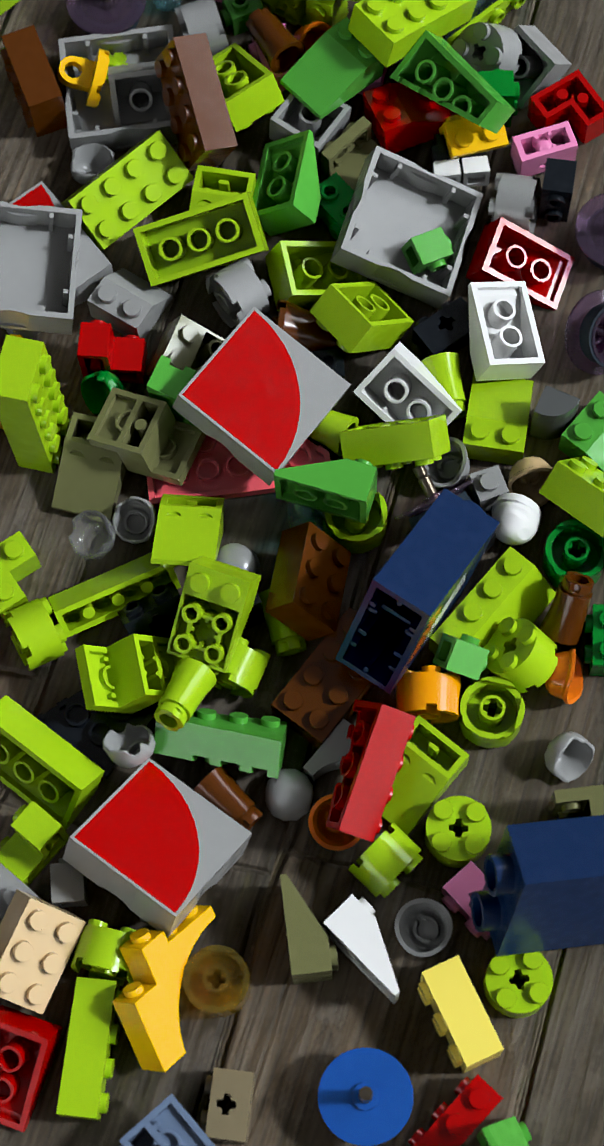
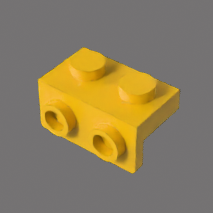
M458 114L446 118L439 128L440 135L444 134L450 159L506 147L509 144L504 125L496 134Z

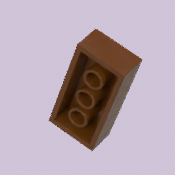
M206 33L173 37L155 60V73L161 79L164 104L169 107L171 130L176 134L179 143V158L184 162L189 171L197 170L198 165L219 166L238 144Z
M350 607L338 620L336 633L325 636L271 704L272 714L275 717L280 718L283 722H288L287 726L318 749L343 718L347 721L354 713L355 699L364 700L375 686V684L335 659L357 614Z

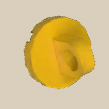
M99 48L95 61L77 56H68L59 64L57 70L59 81L69 88L87 92L85 105L88 107L96 108L99 105L101 99L99 92L103 84H105L109 66V51ZM68 66L76 67L80 72V76L76 78L69 77L65 72V68Z

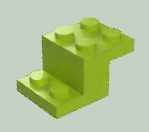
M131 634L108 647L83 644L75 648L86 710L133 714L158 702L168 686L176 662L181 659L166 653L170 638Z

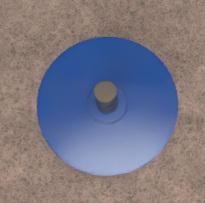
M356 1048L339 1055L328 1065L319 1083L318 1105L324 1122L337 1137L353 1145L375 1146L389 1141L404 1128L413 1108V1086L407 1071L396 1058L379 1049Z

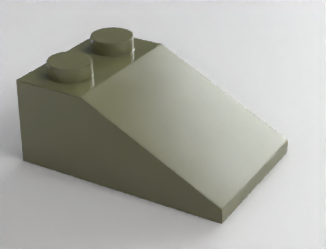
M281 874L280 880L293 984L333 980L332 971L338 970L336 945L329 946L327 934L288 875Z

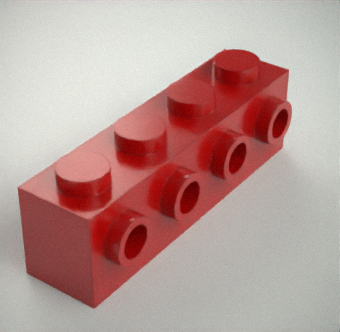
M478 1074L473 1080L466 1076L454 1090L458 1095L457 1098L450 1105L443 1102L431 1115L435 1122L430 1128L425 1131L420 1127L408 1143L411 1146H461L501 1102L503 1097Z

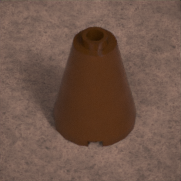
M278 300L275 309L279 310V316L273 317L272 321L307 350L317 351L340 348L336 343V338L330 332L320 328L316 323L317 319L308 310L287 300Z

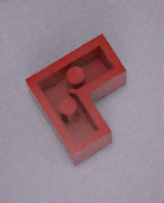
M579 69L530 97L527 116L537 129L569 121L572 130L583 144L604 133V101Z
M102 320L81 322L77 357L83 377L100 370H107L117 375L122 383L144 384L147 359L145 338L131 334L124 335L123 337H114L111 323H106Z

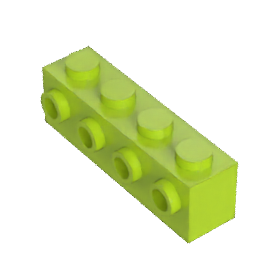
M151 552L48 597V600L58 623L63 628L66 638L118 616L117 612L122 610L127 603L133 600H140L159 585L168 584L173 581L177 590L180 589L181 585L174 568H164L159 564H151Z
M85 977L76 978L56 1114L61 1117L101 1121L102 1113L107 1114L110 1093H105L106 1080L112 1079L115 1059L110 1058L111 1045H117L119 1037V1024H115L116 1010L112 1003L122 993L117 981Z

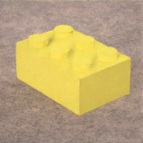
M459 955L421 972L420 983H418L419 987L417 988L425 1007L431 1004L435 1013L432 1018L433 1025L439 1037L446 1036L450 1044L446 1051L454 1068L461 1067L464 1074L499 1057L504 1048Z

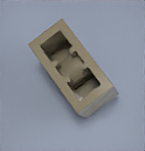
M214 1067L213 1076L207 1075L204 1096H210L208 1110H202L200 1128L205 1131L210 1140L247 1144L256 1077L254 1072ZM226 1096H230L232 1103L236 1104V1108L230 1109L228 1115H224L223 1109L218 1107L219 1102H225Z

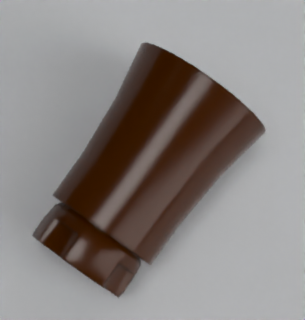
M267 8L257 9L249 15L246 27L264 54L270 69L274 73H284L290 70L304 55V44L295 38L283 26L276 15L272 14Z
M569 571L564 576L562 582L559 583L550 609L540 625V630L552 641L564 645H577L582 642L584 623L593 596V579L579 572Z
M224 765L213 769L194 789L195 792L247 830H250L263 816L262 812L255 807V803L240 788Z

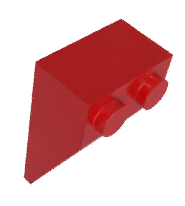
M388 83L363 92L365 117L371 123V128L382 148L393 153L434 139V135L439 133V128L445 122V119L457 115V113L401 83Z
M500 217L484 226L465 278L473 282L525 281L531 304L555 311L575 257Z
M4 1005L0 1006V1124L24 1133L55 1057L63 1027Z

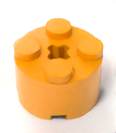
M426 665L422 666L421 672L407 670L397 683L396 709L416 717L420 715L425 720H431V724L450 723L459 719L461 702L460 674L455 672L443 673L440 666Z

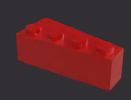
M355 699L353 711L358 712L356 724H351L348 728L346 738L351 739L349 752L341 758L339 769L343 779L342 783L339 782L335 785L326 827L373 842L375 836L381 830L385 806L392 798V785L395 776L403 766V753L407 742L413 736V724L416 716L382 703Z

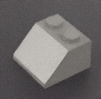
M517 25L514 29L522 45V55H519L517 63L519 67L514 74V82H519L520 98L517 100L520 109H524L529 105L531 96L559 81L572 65L539 29L532 25Z
M155 61L108 67L115 128L153 123V118H157L158 122L170 121L169 107L163 101L161 79L155 73Z
M122 268L103 277L87 299L90 314L95 319L111 323L112 328L123 335L131 334L145 338L172 301L173 296L156 286L151 287L150 283Z

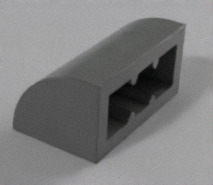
M546 385L535 407L529 435L542 440H552L561 437V434L576 418L580 399Z

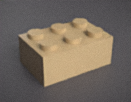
M17 889L0 923V998L43 1015L87 922L69 911Z

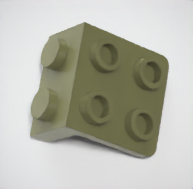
M364 116L356 123L351 122L348 124L342 135L335 141H329L321 151V170L328 177L337 172L353 190H355L365 159L376 145L379 146L371 139V123Z

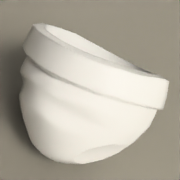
M504 493L499 495L492 505V518L500 522L495 531L496 538L509 545H523L530 541L538 531L542 518V512L537 503L522 494Z

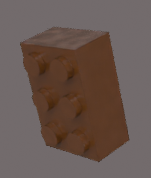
M32 25L1 36L4 48L0 49V54L8 79L12 82L17 102L23 110L22 113L27 127H33L37 137L68 127L63 97L35 26Z
M310 521L282 531L265 611L307 641L336 633L351 552Z

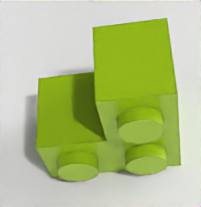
M20 531L0 543V617L2 620L4 613L29 602L17 582L41 568L37 555Z
M33 800L28 806L24 804L15 812L12 817L14 822L10 825L15 833L11 837L6 836L0 842V863L27 887L69 840V835L63 826Z

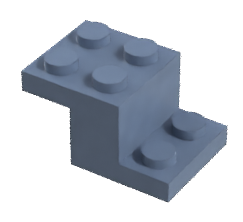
M172 1093L119 1140L120 1146H215Z

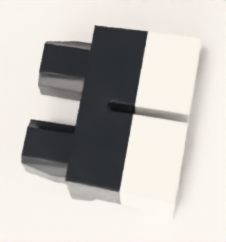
M438 133L434 135V144L431 147L433 174L448 177L459 183L461 180L462 184L467 187L489 185L490 167L486 151L450 159L444 134L440 135Z

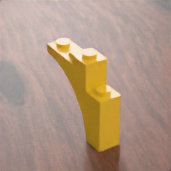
M196 905L168 938L164 931L141 928L134 931L129 936L130 939L119 947L134 982L126 985L122 993L112 1003L142 1070L165 1073L186 1053L179 1024L181 981L194 944L207 925L216 917L211 906Z

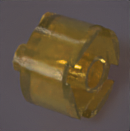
M223 945L207 946L193 955L187 961L183 970L182 983L186 996L192 1006L206 1016L214 1018L230 1016L239 1012L249 998L252 982L248 966L244 959L230 947ZM216 974H221L223 981H225V984L219 985V989H214L212 983L209 982L210 980H215Z

